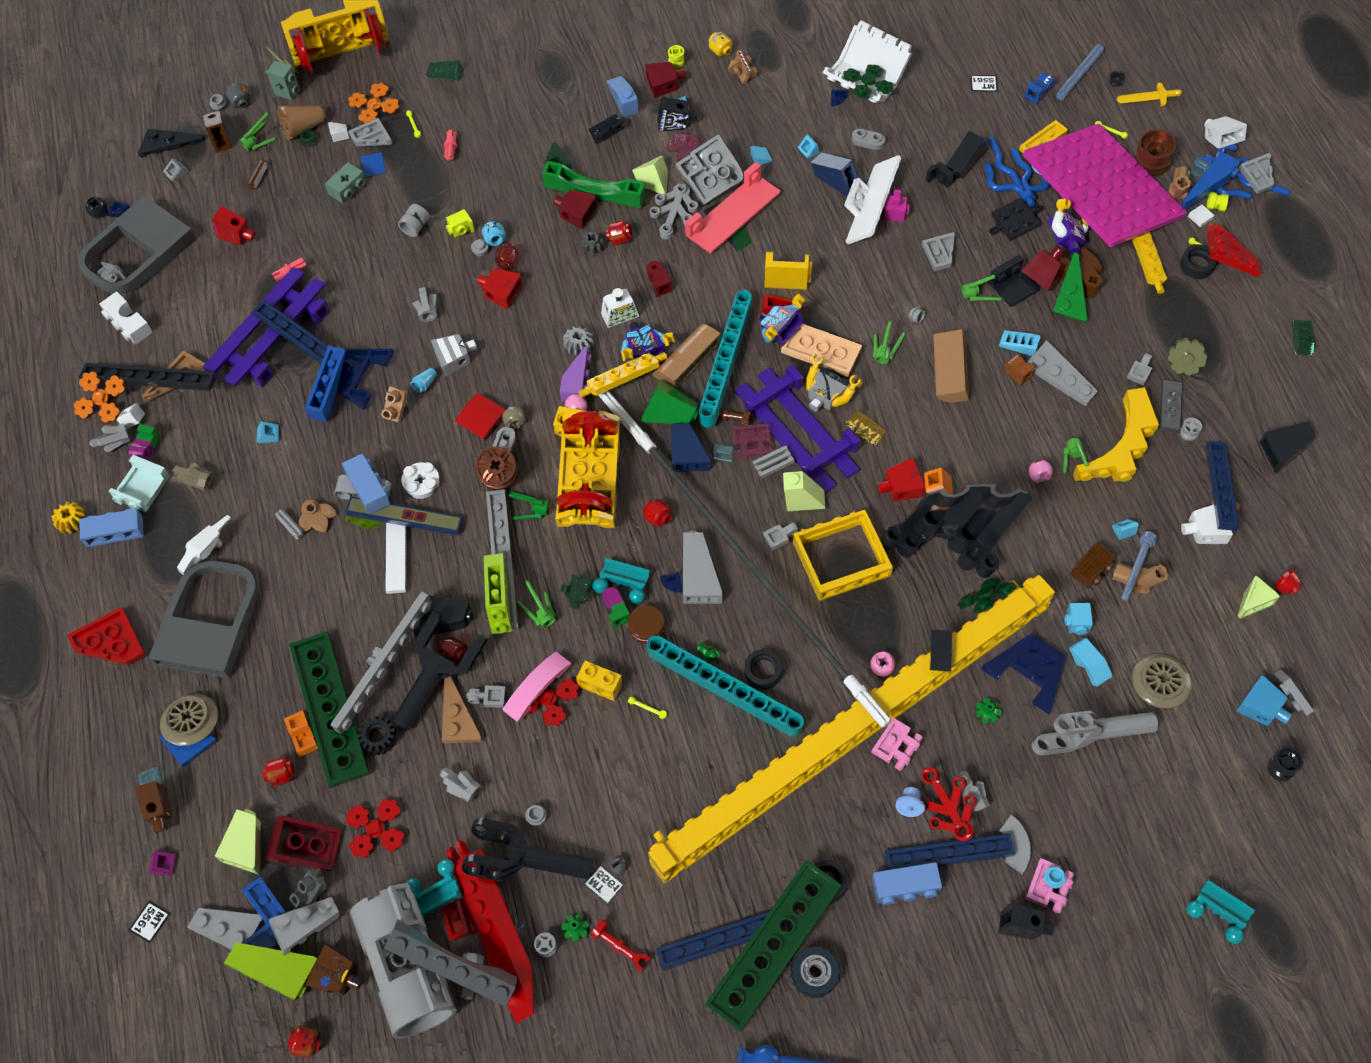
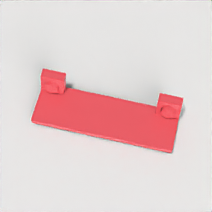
M755 162L744 171L743 185L703 219L696 212L685 222V234L689 239L711 254L780 194V190L761 177V165Z

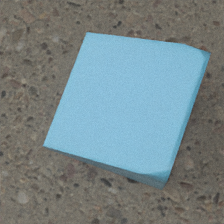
M750 147V154L754 163L757 162L762 165L772 162L767 148Z
M261 421L257 427V443L278 442L279 424Z

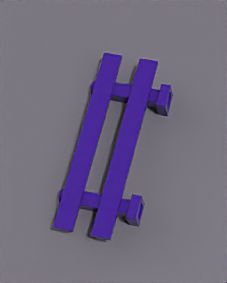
M292 267L263 300L274 307L283 300L290 304L283 312L287 317L295 321L305 311L311 315L314 322L319 324L330 311L324 300L319 298L316 302L313 299L326 284L314 278L301 293L292 290V288L305 274ZM251 313L202 368L216 373L226 362L234 367L224 378L226 382L236 387L248 374L254 378L258 386L263 388L274 374L269 364L262 362L259 365L257 362L281 335L272 328H269L244 356L236 353L235 351L262 322Z
M793 365L786 368V375L778 378L770 368L758 374L757 377L766 387L757 393L746 382L734 389V392L744 402L746 409L752 411L782 447L787 446L788 451H790L794 461L800 466L801 471L824 490V494L836 487V484L824 472V467L833 462L847 478L860 470L846 454L850 450L853 454L860 450L861 440L850 428L843 431V437L835 442L790 392L789 389L793 387L796 390L803 387V376ZM777 398L823 451L811 457L766 404Z

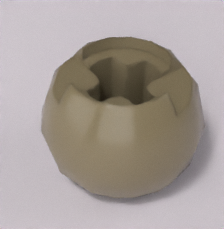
M508 407L503 413V423L507 427L517 429L525 422V412L520 407Z

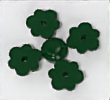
M867 65L863 76L853 68L843 72L844 80L851 82L861 80L865 84L856 85L852 93L857 95L858 98H869L872 90L868 89V86L874 84L877 88L876 90L883 94H889V92L894 90L892 82L886 80L876 82V77H881V74L884 73V69L880 68L879 65Z
M987 579L981 585V589L977 593L978 596L967 594L961 598L958 606L960 609H964L977 602L973 612L982 613L994 606V600H989L994 593L999 597L1009 595L1017 586L1014 582H1006L999 586L1001 583L1000 579Z

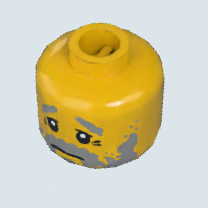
M715 32L710 36L709 48L717 56H727L732 51L733 42L724 32Z

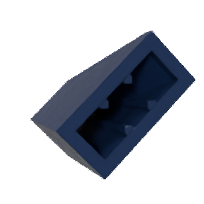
M821 152L811 162L815 176L848 197L853 181L857 179L852 160Z
M689 423L671 424L672 469L675 472L710 471V458Z

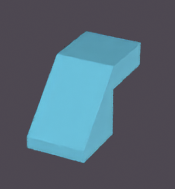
M1087 638L1069 647L1076 665L1086 669L1092 685L1097 687L1113 677L1105 658Z

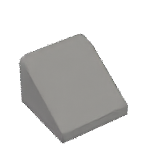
M172 158L163 172L174 182L186 175L189 170L180 161Z

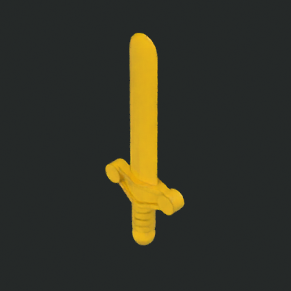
M1158 83L1157 91L1120 95L1117 97V101L1119 103H1130L1159 99L1160 105L1164 107L1167 104V97L1180 96L1182 91L1179 89L1166 91L1163 84Z

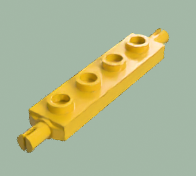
M1150 232L1133 238L1132 241L1148 284L1155 286L1157 294L1164 293L1165 290L1162 284L1165 283L1167 277Z
M665 352L657 356H653L650 353L644 354L587 380V387L579 390L578 393L581 398L588 394L595 396L659 368V362L667 359V355Z

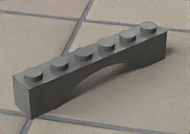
M398 919L384 946V949L505 1007L516 987V976L498 967L478 964L455 955L434 943L418 929Z

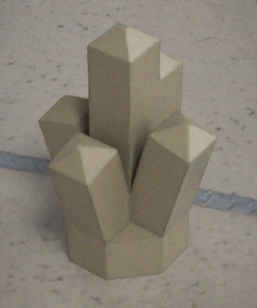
M194 462L187 469L177 465L173 468V473L177 475L178 482L204 491L211 484L212 472L203 469Z

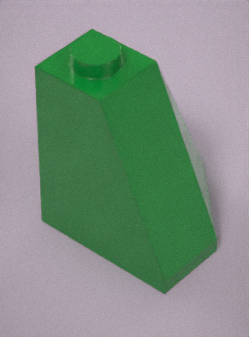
M660 379L640 421L687 424L691 419L695 420L699 412L697 410L698 403Z

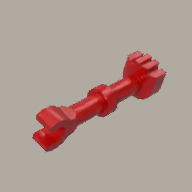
M601 919L590 936L596 940L602 938L614 947V951L617 953L621 952L635 964L636 970L642 972L644 968L638 962L643 959L649 963V956L634 952L624 944L625 942L622 939L618 940L608 933L606 929L609 924Z

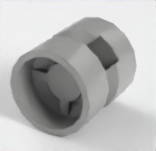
M411 204L406 214L399 220L398 226L408 236L416 237L421 231L422 226L429 220V213L420 205Z

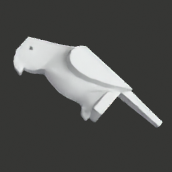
M225 516L212 527L208 525L187 542L185 546L186 553L177 566L180 573L184 574L201 560L206 559L214 548L222 546L221 540L218 538L219 531L231 519L230 516Z

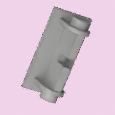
M101 262L103 267L97 272V276L109 282H115L119 278L126 279L122 274L123 270L118 265Z

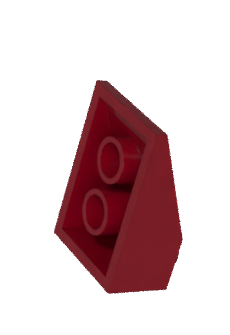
M280 815L275 819L266 861L332 871L342 829Z

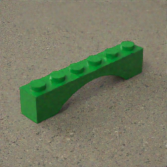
M547 161L542 172L543 185L546 188L564 192L575 190L596 195V199L640 209L646 196L645 182L632 179L617 182L598 181L582 176L564 164Z

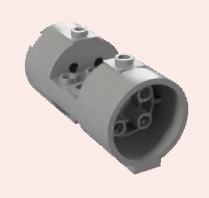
M408 883L389 886L387 889L379 891L380 894L372 897L370 900L368 897L362 899L350 910L363 952L368 956L380 990L378 995L392 1036L397 1039L414 1036L444 1023L457 1012L445 977L384 949L397 919L418 929L428 937L427 927L413 889H410Z

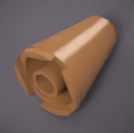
M279 106V109H277L279 124L285 129L282 132L287 140L293 139L323 123L324 118H326L325 110L320 106Z

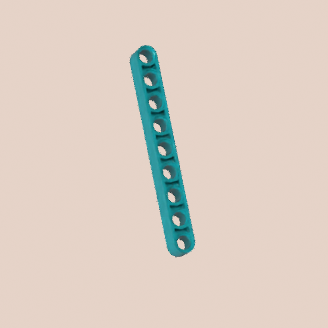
M741 290L735 296L699 408L700 423L706 428L713 427L717 423L752 311V295L747 290Z
M652 636L648 639L647 651L649 657L791 737H797L802 733L804 719L799 713L660 636ZM655 645H658V646L661 647V648L658 649V650H653V649H652V647L655 646ZM670 655L678 656L676 659L668 658ZM688 664H692L695 667L692 669H687L685 666ZM704 674L712 675V677L708 679L703 678L702 676ZM726 683L729 687L721 688L719 685ZM745 693L747 696L739 698L737 694ZM760 702L764 704V706L761 708H757L754 706V704ZM778 712L782 716L775 718L772 716V713ZM792 722H796L799 724V726L793 728L789 724Z

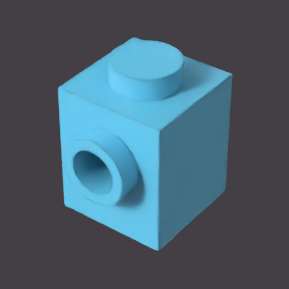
M1070 603L1066 611L1067 614L1064 617L1065 626H1068L1069 633L1077 635L1089 633L1093 625L1090 603Z

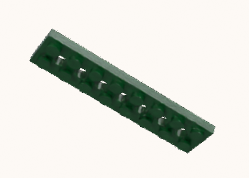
M326 631L290 643V650L329 788L370 775L362 746L359 742L354 719H352L350 728L345 730L343 734L335 730H329L330 723L333 722L348 700L329 633ZM311 653H319L315 660L309 659ZM316 670H324L322 676L314 677V672ZM329 687L326 694H319L320 688ZM327 704L334 705L333 710L330 712H324V707ZM339 739L344 740L342 747L334 748L335 741ZM342 758H349V763L346 766H339V761Z
M805 860L705 1005L741 1032L842 885ZM809 885H814L818 889V893L813 897L805 893V889ZM796 903L804 904L805 912L798 915L793 912V906ZM786 920L793 924V929L788 933L780 929L781 923ZM769 940H779L780 948L776 951L770 950L768 948ZM758 957H765L768 964L764 969H758L755 966V961ZM746 975H751L755 979L754 985L750 988L742 984V979ZM734 993H738L742 997V1002L738 1006H733L729 1002L730 996Z

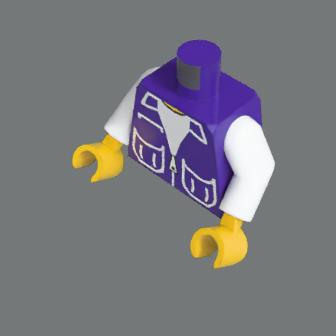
M1060 199L1056 203L1058 211L1048 220V223L1057 243L1069 249L1070 254L1078 253L1080 251L1079 246L1086 242L1085 235L1089 227L1083 218L1081 222L1064 212V209L1070 208L1071 202L1070 200Z

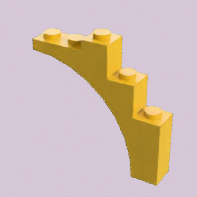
M1145 387L1127 390L1123 398L1126 426L1122 439L1104 456L1088 462L1089 465L1087 467L1084 464L1077 465L1073 473L1075 481H1088L1098 477L1107 478L1112 475L1114 482H1126L1133 478L1136 471L1133 459H1139L1144 456L1148 448L1144 437L1154 435L1159 426Z

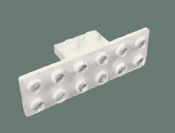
M899 155L874 165L867 185L860 178L854 179L844 205L855 216L846 239L847 244L869 238L875 233V228L885 206L890 187L899 168L901 160Z

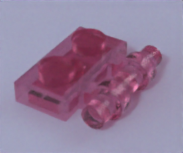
M769 424L732 427L733 447L741 446L740 450H734V457H742V459L756 455L763 457L772 452L771 447H764L763 445L771 443ZM758 444V448L747 449V445Z

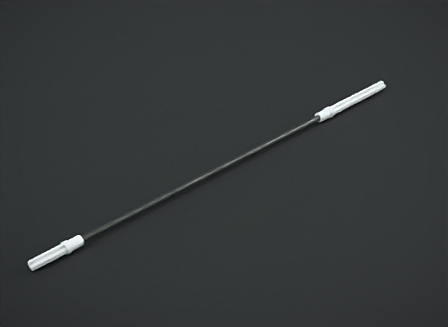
M609 391L599 394L598 396L616 416H619V420L633 435L636 442L648 454L654 456L844 679L843 683L852 692V695L860 701L881 727L888 725L891 720L890 717L867 692L864 685H861L854 675L848 674L660 455L648 434L639 427Z

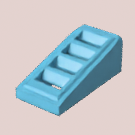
M1004 330L999 347L1033 356L1041 336ZM1007 337L1011 338L1010 342H1006Z

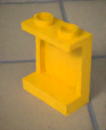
M766 252L765 288L807 290V283H811L812 261H809V255L805 254V262L773 261V252Z

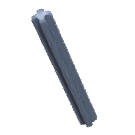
M1097 44L1056 93V99L1063 101L1103 53V46Z

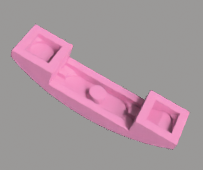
M558 652L550 655L520 684L504 706L503 711L516 722H519L531 709V704L555 678L559 679L572 664Z

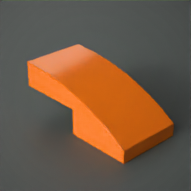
M303 710L284 718L299 757L318 749Z

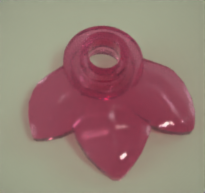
M678 132L674 134L675 139L671 140L666 147L668 151L677 152L676 159L680 161L698 148L699 139L696 135Z

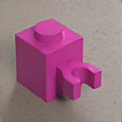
M894 190L893 196H887L883 220L904 222L905 215L909 213L910 205L906 204L907 197H900L901 190Z

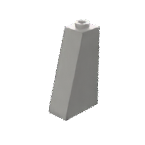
M689 531L688 533H683V604H722V590L703 532Z

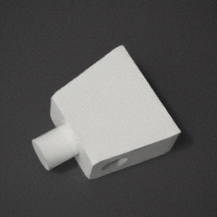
M1221 117L1215 120L1208 119L1204 125L1205 139L1218 149L1244 141L1246 137L1247 124L1230 117Z
M1214 505L1195 510L1189 518V523L1181 525L1183 535L1193 534L1195 542L1198 544H1228L1233 536L1232 530L1217 529Z

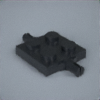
M1019 198L992 211L991 216L996 221V226L989 228V233L994 235L1001 231L1012 241L1040 226V222L1034 214L1041 212L1042 207L1038 204L1033 208H1029L1023 199Z

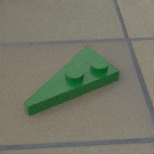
M1074 253L1053 313L1086 323L1087 313L1079 255Z

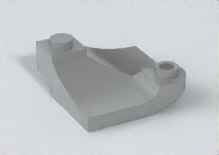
M719 134L690 152V155L676 163L675 166L683 180L687 182L704 206L726 191L735 188L743 180V172ZM735 175L737 176V180H732L731 177Z

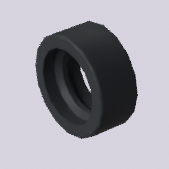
M1195 244L1185 250L1180 261V267L1188 277L1204 279L1212 274L1217 261L1210 258L1208 246ZM1199 256L1204 258L1209 266H1194L1188 258Z
M767 649L752 652L745 661V677L747 682L751 686L763 690L777 685L782 677L780 657L775 652ZM759 660H768L774 664L775 673L771 678L759 679L752 673L753 664Z
M823 860L817 862L814 866L821 871L830 870L838 876L842 887L831 903L837 902L843 897L847 887L846 873L839 864L833 861ZM814 885L807 886L811 897L818 893Z

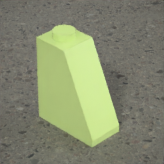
M803 471L783 473L787 511L825 509L824 490Z
M245 809L244 812L236 810L215 857L220 862L259 875L261 821L257 818L256 813L251 810Z

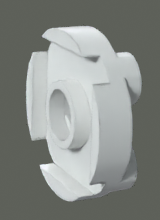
M421 462L405 467L401 482L407 494L417 499H423L431 496L434 490L439 487L440 477L431 463ZM418 478H425L421 484L416 481Z

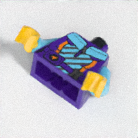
M800 294L793 298L792 305L774 306L769 313L763 312L760 315V325L763 329L762 335L767 343H771L774 340L784 346L803 324L804 320L799 313V309L802 307L801 304L805 302V299Z
M633 322L629 325L630 331L626 333V340L622 343L621 355L623 361H626L625 359L628 358L634 360L647 353L657 356L665 352L664 344L669 346V342L676 341L671 332L663 334L656 329H652L650 325L640 327L637 322Z

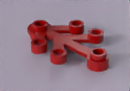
M926 767L921 774L922 780L927 784H932L943 805L933 803L931 799L924 798L921 801L929 803L928 808H925L924 811H934L949 815L953 823L944 822L941 817H932L929 821L930 827L932 829H943L953 832L955 838L959 841L970 840L974 834V827L970 823L973 807L978 803L977 797L966 795L963 798L965 806L962 818L958 813L962 789L967 786V780L961 776L953 779L952 784L954 787L950 799L939 780L940 772L936 768ZM932 772H934L935 778L933 780L930 778V774ZM959 779L962 780V785L960 787L957 785V781ZM970 797L973 799V803L971 805L968 804V799ZM936 819L939 821L938 827L934 825ZM963 827L967 829L966 834H963L961 831Z

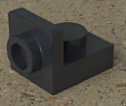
M938 162L928 168L926 181L929 183L936 178L940 184L948 188L953 183L954 173L944 164Z

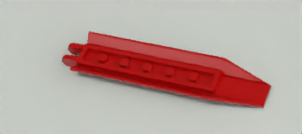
M460 840L456 843L458 853L451 846L446 850L447 857L454 863L453 876H456L463 903L489 966L498 967L517 977L516 987L507 1006L516 1024L534 1014L532 966L495 880L470 876L462 871L464 858L473 854L485 856L483 849L470 853L465 841ZM473 862L467 863L470 867H477V864Z

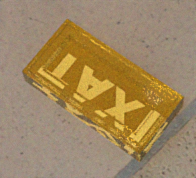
M858 410L845 423L848 428L873 446L886 434V430Z

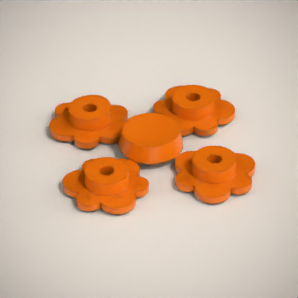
M383 83L371 86L370 94L375 98L367 101L364 94L357 92L348 98L350 107L360 108L367 103L368 109L362 110L358 116L359 120L364 123L375 120L378 114L374 111H378L380 108H382L383 112L390 114L399 109L397 99L391 100L388 98L383 102L378 99L381 96H385L389 90V87Z
M84 373L83 378L79 380V385L83 387L84 391L90 390L95 392L92 395V400L81 398L80 401L74 403L75 414L86 419L89 414L93 413L92 407L96 404L101 405L102 410L99 411V415L102 416L101 420L103 422L115 421L120 410L116 408L114 403H107L109 400L108 394L116 397L119 393H123L125 391L123 386L124 380L113 375L110 380L105 382V391L102 389L97 390V384L100 383L97 373Z

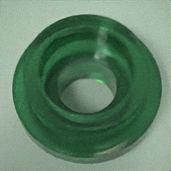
M310 130L303 131L300 135V143L303 146H312L317 140L316 135Z

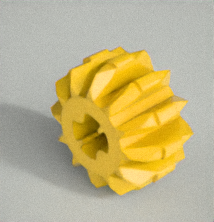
M66 501L64 506L59 504V509H55L54 515L51 517L56 529L62 533L68 532L72 534L73 530L79 531V519L86 518L84 509L77 503L73 502L70 504V502Z

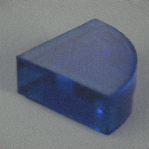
M831 90V106L843 103L847 98L848 90Z
M115 200L106 211V214L109 217H120L130 206Z
M678 572L660 576V582L667 590L676 593L683 592Z

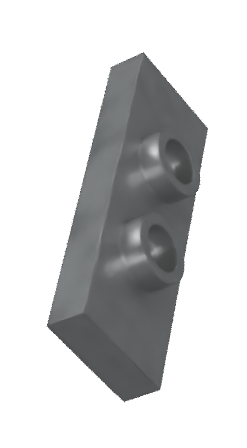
M1167 380L1162 382L1160 430L1179 432L1182 382Z

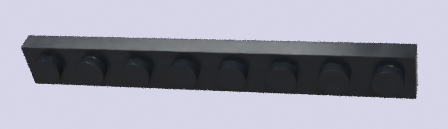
M85 363L79 375L81 379L84 373L95 372L97 373V378L100 379V383H105L115 375L119 379H123L125 385L211 391L217 378L215 372L99 363Z

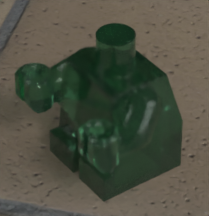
M572 574L569 586L562 583L560 591L564 592L565 596L571 600L570 608L576 609L578 603L584 604L591 598L593 582L590 579Z

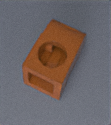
M1014 355L1004 363L1005 371L1020 386L1033 376L1035 367L1031 363L1027 364L1019 355Z

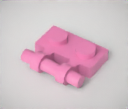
M893 718L871 753L887 763H890L893 757L896 758L898 762L895 768L902 771L904 766H907L911 761L910 757L913 752L917 751L920 747L923 737L916 733L911 738L908 736L911 728ZM902 743H905L907 748L902 753L898 749Z
M1040 858L1025 899L1043 907L1048 905L1049 900L1053 901L1054 906L1052 910L1056 913H1061L1062 908L1067 903L1066 896L1068 890L1073 886L1072 879L1074 873L1066 870V881L1060 887L1058 894L1052 892L1053 888L1045 883L1044 873L1049 867L1061 868V866Z

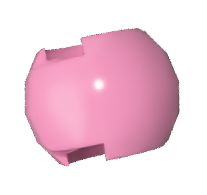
M578 394L569 396L564 403V407L584 411L587 410L588 406L587 401Z
M1042 460L1036 463L1033 462L1028 472L1029 477L1034 482L1040 483L1045 480L1048 481L1052 477L1053 470L1049 462Z
M878 652L871 658V669L877 676H889L895 670V659L890 653ZM886 662V665L880 666V663Z

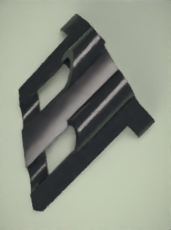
M992 484L965 485L958 494H948L944 491V488L932 491L924 496L902 524L888 527L880 538V542L884 549L893 550L897 547V551L901 556L909 558L915 553L920 544L929 542L933 536L948 540V546L953 552L961 554L958 558V565L961 569L970 571L975 568L976 573L980 577L989 578L999 567V560L991 548L1032 501V497L1028 491L1018 488L1013 493L1000 494L995 490L996 485ZM982 503H984L985 505H987V506H989V507H993V508L1001 507V509H1000L999 511H997V510H994V509H991V508H985V507H980V506H981ZM933 505L944 508L948 507V509L930 510Z

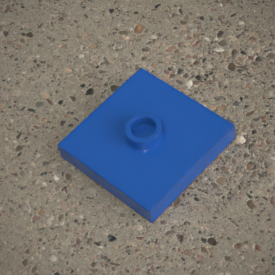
M211 733L203 740L188 746L171 744L163 735L159 736L182 767H185L217 742Z

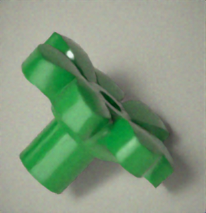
M700 642L697 646V650L703 653L701 659L707 663L710 657H720L722 654L718 649L713 648V645H708L704 642Z
M985 698L983 703H977L976 709L978 711L975 714L978 718L983 717L982 723L987 724L989 719L992 723L997 722V717L1001 716L1002 711L997 709L999 706L998 702L994 701L991 703L989 698Z
M577 914L575 919L573 915L567 916L568 923H562V930L566 931L564 937L567 940L572 937L573 942H578L580 936L586 938L588 932L585 929L589 927L588 921H583L581 914Z

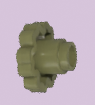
M1189 338L1178 340L1176 346L1169 349L1168 360L1171 362V369L1175 370L1178 374L1183 372L1186 375L1198 373L1199 367L1205 366L1207 360L1204 345L1197 339L1192 341Z

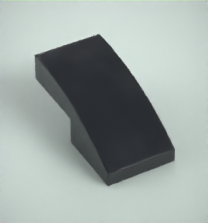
M931 629L929 670L951 672L952 631Z

